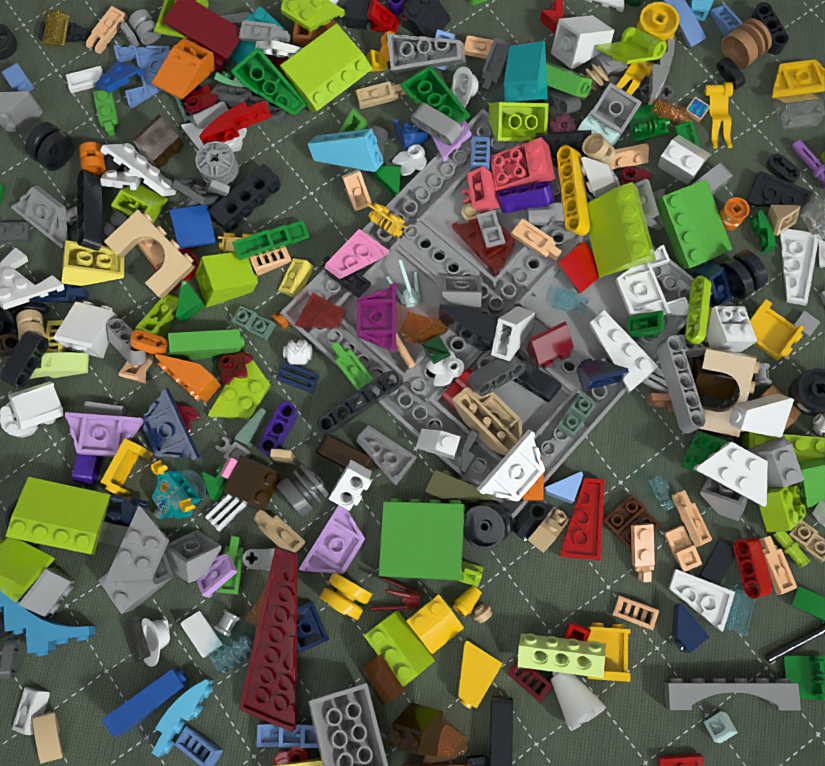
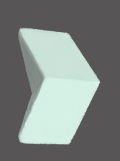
M720 711L704 721L714 742L722 743L738 733L725 712Z

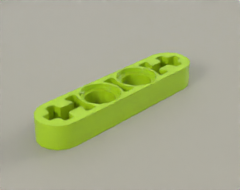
M702 275L696 277L691 285L685 333L686 340L694 345L700 344L705 339L707 330L711 281Z

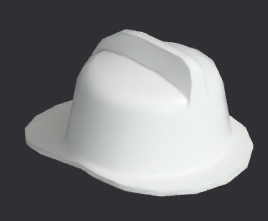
M464 66L456 70L452 80L451 92L465 108L469 99L478 91V80L470 69Z
M144 618L141 622V653L144 662L148 666L153 667L158 662L160 650L170 641L169 625L166 619L151 621L148 618Z

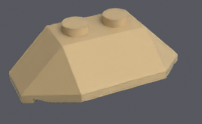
M466 387L452 399L463 422L471 430L478 433V437L492 451L505 456L522 437V419L494 392L485 396H479L474 389Z

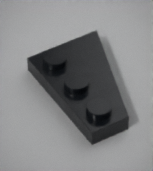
M592 130L535 133V139L541 137L549 145L552 158L557 159V152L563 145H568L579 151L581 157L589 158L583 152L582 145L585 139L592 134Z
M760 171L746 202L748 205L770 207V205L801 206L800 210L804 211L813 192Z

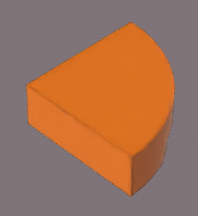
M278 312L271 316V319L284 330L289 326L287 319L283 315H279Z

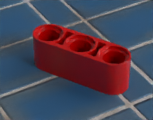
M754 537L736 540L733 546L746 595L751 599L770 595L772 584L760 541Z

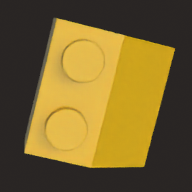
M440 595L436 596L407 620V623L431 654L464 629Z

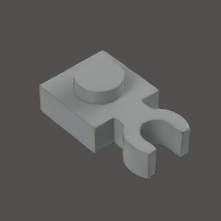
M222 437L226 442L224 447L215 446L218 451L225 453L223 457L226 460L231 457L238 461L240 455L247 458L252 455L250 451L235 441L232 444L226 437Z

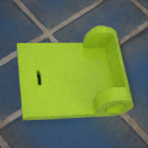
M630 26L624 30L621 42L596 45L595 49L611 56L612 59L618 62L631 64L660 59L664 55L667 45L665 41Z

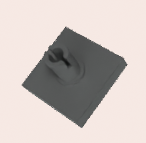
M196 178L176 179L172 187L190 197L185 207L218 203L224 197L206 190V184Z

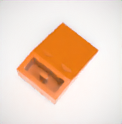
M183 38L171 49L153 79L152 85L182 100L215 71L213 52Z
M159 354L155 355L159 360L157 365L197 401L202 399L206 403L221 388L220 383L200 364Z

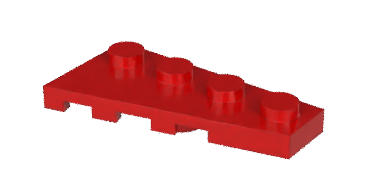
M583 479L559 557L601 560L604 501L603 479Z

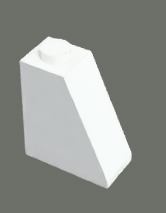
M517 306L498 318L491 355L510 361L532 330L535 312Z
M777 393L736 404L729 424L740 430L782 438L794 399Z

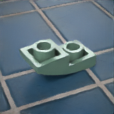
M241 305L231 320L233 324L265 341L268 340L276 326L274 322L259 316L256 312Z
M580 393L556 428L570 438H573L596 406V403Z

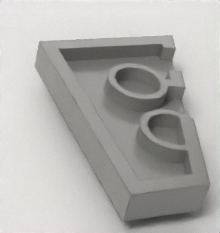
M369 425L356 440L395 485L398 484L417 458Z

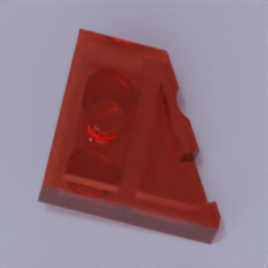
M312 293L295 326L299 328L338 329L347 311Z

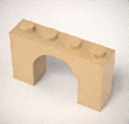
M137 210L104 242L121 258L144 240L159 242L164 249L165 260L162 267L145 284L158 297L163 299L195 268L191 264L194 260L187 253L182 255L178 251L180 246L173 239L169 241L165 237L167 233L159 225L155 227L151 223L153 219L146 212L142 214Z
M707 347L702 369L723 372L732 376L739 385L740 396L732 406L724 409L702 406L706 422L700 429L739 437L740 432H745L729 423L735 405L747 402L749 393L754 392L756 382L752 381L753 373L758 374L760 362L756 361L757 356Z

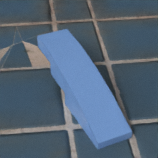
M658 0L659 2L670 4L676 9L680 21L676 31L677 33H682L688 48L706 39L699 22L685 0Z
M297 723L296 730L292 732L274 724H257L256 747L284 748L300 746V748H319L313 724Z

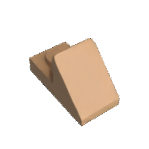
M359 169L342 176L346 187V194L355 212L368 207L367 203L372 204Z
M146 353V362L140 366L131 365L127 361L119 372V376L146 384V371L154 361V354Z

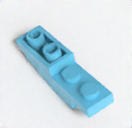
M209 678L196 684L172 704L155 728L162 732V735L152 754L160 757L170 752L174 745L172 739L176 733H180L185 724L183 719L190 721L194 717L197 718L203 708L201 703L204 697L208 698L213 690L211 684L214 680Z

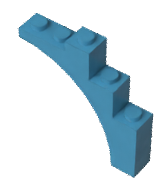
M0 591V612H4L5 631H13V635L26 633L27 654L35 653V657L49 655L48 651L56 650V645L69 643L68 639L76 638V641L89 640L90 635H96V626L75 627L54 622L20 606L19 603L23 596L15 603Z

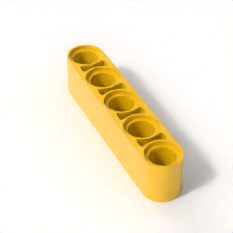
M563 145L557 152L565 227L574 234L584 236L589 232L590 220L584 174L581 170L582 157L579 151L568 145Z

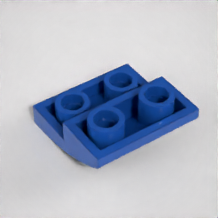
M207 205L169 210L176 243L180 246L179 249L216 243Z

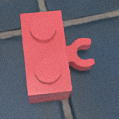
M480 167L467 173L469 189L462 190L461 194L464 196L468 195V198L464 199L463 203H472V207L481 213L499 208L493 173L485 167Z

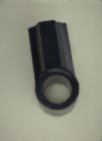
M540 502L533 503L512 531L521 539L527 541L546 517V506ZM534 507L541 508L543 511L542 517H535L532 514V509Z

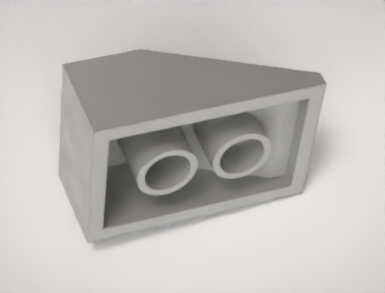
M106 573L98 581L120 613L123 614L135 610L170 579L159 584H154L153 579L106 583L104 582L108 575Z

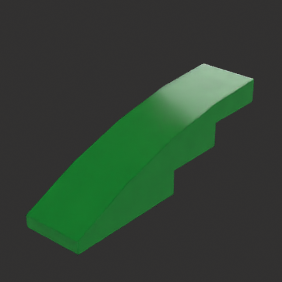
M301 220L287 226L283 225L272 230L253 234L234 241L232 244L240 261L305 241L310 237L304 221Z

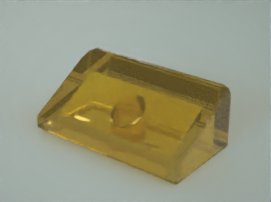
M59 8L47 14L42 41L44 46L65 45L69 15Z

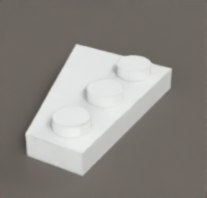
M674 569L668 590L720 632H723L735 592Z

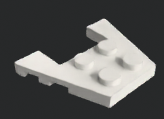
M664 245L654 251L655 261L630 268L616 278L615 282L629 316L660 310L663 311V316H688L689 304L686 297L666 302L652 269L669 263L670 259Z
M17 248L13 249L0 262V307L4 310L29 302L30 298L36 296H47L48 292L57 290V292L64 290V285L54 276H50L34 285L17 272L16 268L28 262L27 256Z

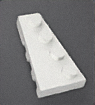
M786 229L779 234L786 302L806 306L820 234Z
M605 310L589 323L600 345L605 349L610 362L628 368L629 373L622 380L628 393L659 367Z

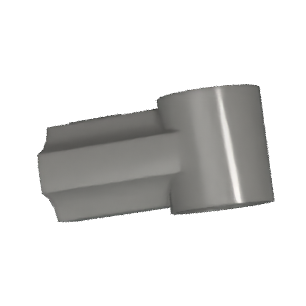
M552 203L547 207L527 208V222L532 225L549 224L550 227L565 225L563 204Z

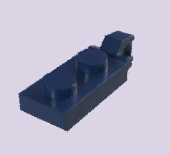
M63 283L64 290L59 292L54 290L48 292L47 296H36L32 300L34 302L74 303L77 302V299H88L89 292L85 288H79L78 285Z

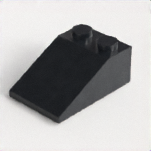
M440 304L438 320L471 346L476 347L477 350L487 351V349H492L499 316Z

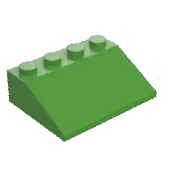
M706 179L655 199L677 262L683 270L692 268L732 250Z

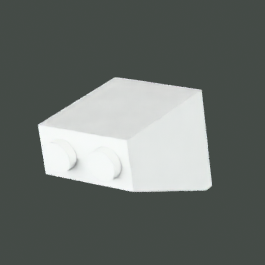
M593 15L559 19L551 54L569 68L575 69L601 53V51L595 49L596 45L611 43L614 29Z
M678 135L671 140L661 155L657 167L689 186L710 153Z
M83 301V303L75 302L53 339L67 350L104 358L109 344L107 322L118 316L113 312L112 308L102 305L100 308L87 301Z

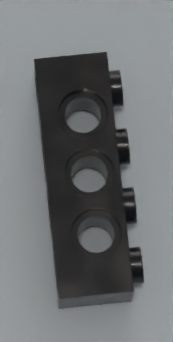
M263 163L209 210L212 219L226 233L235 229L242 219L249 217L257 206L263 205L271 194H275L280 189L279 177ZM247 197L250 198L248 201H243ZM232 209H236L234 213H229Z

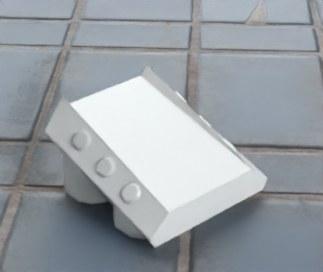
M46 382L8 395L20 430L34 428L40 423L52 424L58 417L63 416V407L60 404L54 383Z

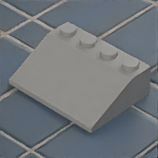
M367 683L352 686L308 701L323 766H388Z

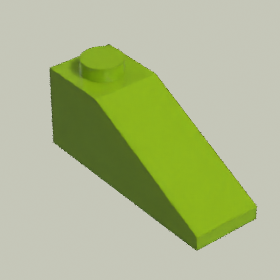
M167 294L163 299H160L135 327V330L146 331L164 338L176 316L179 298Z

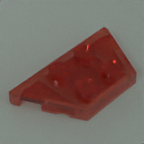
M471 219L469 223L459 225L457 222L453 223L452 229L496 276L499 275L515 245V239L499 223L505 244L486 248L477 219Z

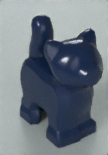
M112 494L110 499L115 503H121V509L113 506L112 510L106 513V516L115 525H119L121 522L130 525L138 506L147 510L149 502L139 500L133 496L126 497Z

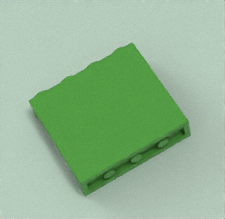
M391 498L390 502H383L379 576L464 581L462 551L464 509H467V506L461 504L459 500H449V504L441 503V500H429V503H421L422 500L410 499L409 502H402V499Z

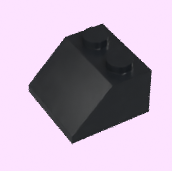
M413 0L402 12V27L417 37L435 38L437 29L443 30L451 21L450 16L439 0Z

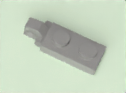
M242 20L239 39L249 42H270V40L289 42L291 35L276 24Z

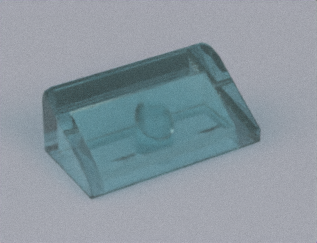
M731 589L735 594L724 629L747 636L756 599L748 597L743 590Z

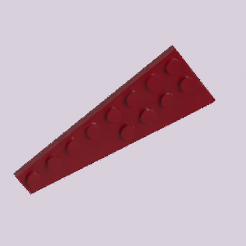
M277 547L274 550L239 710L292 732L296 730L297 553Z

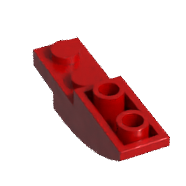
M265 100L249 107L246 102H243L227 110L212 121L199 135V138L203 145L213 141L224 143L239 137L238 130L247 128L272 116Z

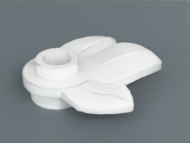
M418 144L412 145L408 148V151L400 152L392 160V163L401 165L402 176L410 175L415 169L422 170L426 166L425 150Z
M449 351L451 354L449 357L433 364L430 360L426 364L427 369L436 374L433 382L434 386L448 385L453 378L460 377L465 369L464 363L457 359L452 351ZM454 365H457L456 369H451Z

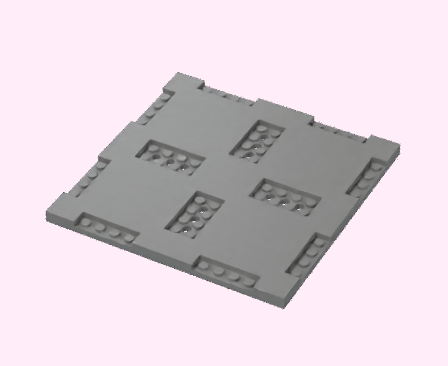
M482 109L467 124L472 135L461 144L457 151L453 150L448 155L449 159L445 162L440 153H438L385 206L390 210L389 214L397 215L405 221L403 224L408 228L402 227V235L399 238L397 236L394 237L387 230H384V226L381 228L373 221L362 230L388 249L389 254L357 270L359 274L371 282V287L360 298L369 296L377 290L383 291L389 288L390 284L386 279L387 276L396 283V287L403 296V291L407 289L399 260L403 262L410 287L414 291V272H417L421 296L420 303L406 308L405 304L401 305L400 299L396 294V333L415 362V366L408 368L397 348L396 353H393L357 337V299L360 298L329 277L324 269L280 312V315H283L290 326L308 342L317 347L334 364L336 363L333 357L336 354L332 350L331 345L338 342L343 349L348 347L349 350L353 351L374 380L387 371L400 373L403 378L402 386L377 404L416 439H419L421 429L440 430L460 436L454 460L440 455L437 456L460 477L469 480L471 485L476 487L485 480L505 456L492 451L478 437L469 451L475 455V458L465 475L461 474L462 453L471 429L463 422L459 413L441 398L444 391L459 377L453 378L448 385L434 386L435 377H429L426 374L428 370L426 364L430 359L425 354L422 344L435 336H440L447 349L452 351L455 357L464 363V372L468 368L474 372L478 359L490 350H477L476 347L471 346L438 320L440 304L454 307L442 296V275L480 276L482 290L481 313L499 316L500 318L517 306L534 311L535 316L532 330L515 353L517 357L526 360L532 365L534 364L526 351L530 338L566 321L574 346L570 353L571 356L562 361L560 359L553 361L554 364L546 369L539 368L556 379L562 386L549 403L513 380L493 391L522 419V436L528 429L534 432L535 437L533 438L536 447L540 451V460H544L545 483L627 391L623 381L583 391L577 372L581 361L592 358L593 361L599 359L612 363L589 326V323L605 310L627 333V317L630 316L615 282L616 278L627 270L599 277L587 289L578 294L557 265V262L582 241L585 242L593 253L589 233L579 236L568 231L565 225L560 227H550L549 224L533 225L552 238L554 235H560L563 238L562 242H555V247L562 251L558 260L556 261L549 256L545 258L511 236V232L521 219L527 221V209L510 213H502L500 205L499 208L494 209L502 229L505 244L486 248L477 219L475 221H467L461 214L462 207L465 205L463 200L468 198V195L464 196L461 194V191L469 189L467 173L470 172L472 136L490 137V156L522 145L525 142L496 141L489 124V113ZM476 142V143H475V144L486 145V143H484V142ZM475 148V150H486L485 148ZM475 154V156H486V154ZM475 160L476 162H485V160ZM490 162L489 171L492 173V167ZM553 165L555 180L549 181L554 198L553 203H562L559 170ZM586 192L587 203L595 198ZM423 241H428L431 245L428 248H422L420 244ZM442 253L445 257L442 260H436L434 255ZM671 259L667 264L652 268L666 302L686 297L689 304L691 285L694 280L692 276ZM536 261L539 266L533 269L529 267L528 263ZM454 264L459 269L456 272H451L448 267ZM663 316V331L657 338H631L654 360L658 356L656 351L657 345L669 336L676 335L687 323V316ZM455 341H461L463 348L457 350L452 344ZM571 362L574 365V370L567 371L564 368V363ZM454 365L451 369H456L457 365ZM391 375L388 382L391 386L396 383V376ZM375 386L372 390L375 397L380 394L378 386ZM581 393L596 403V406L575 436L570 438L557 429L556 426ZM490 494L493 497L492 500H497L509 509L512 518L528 503V501L522 500V498L519 501H514L506 497L500 498Z

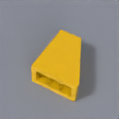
M467 640L463 646L458 697L461 698L460 703L471 709L473 706L477 709L503 663Z

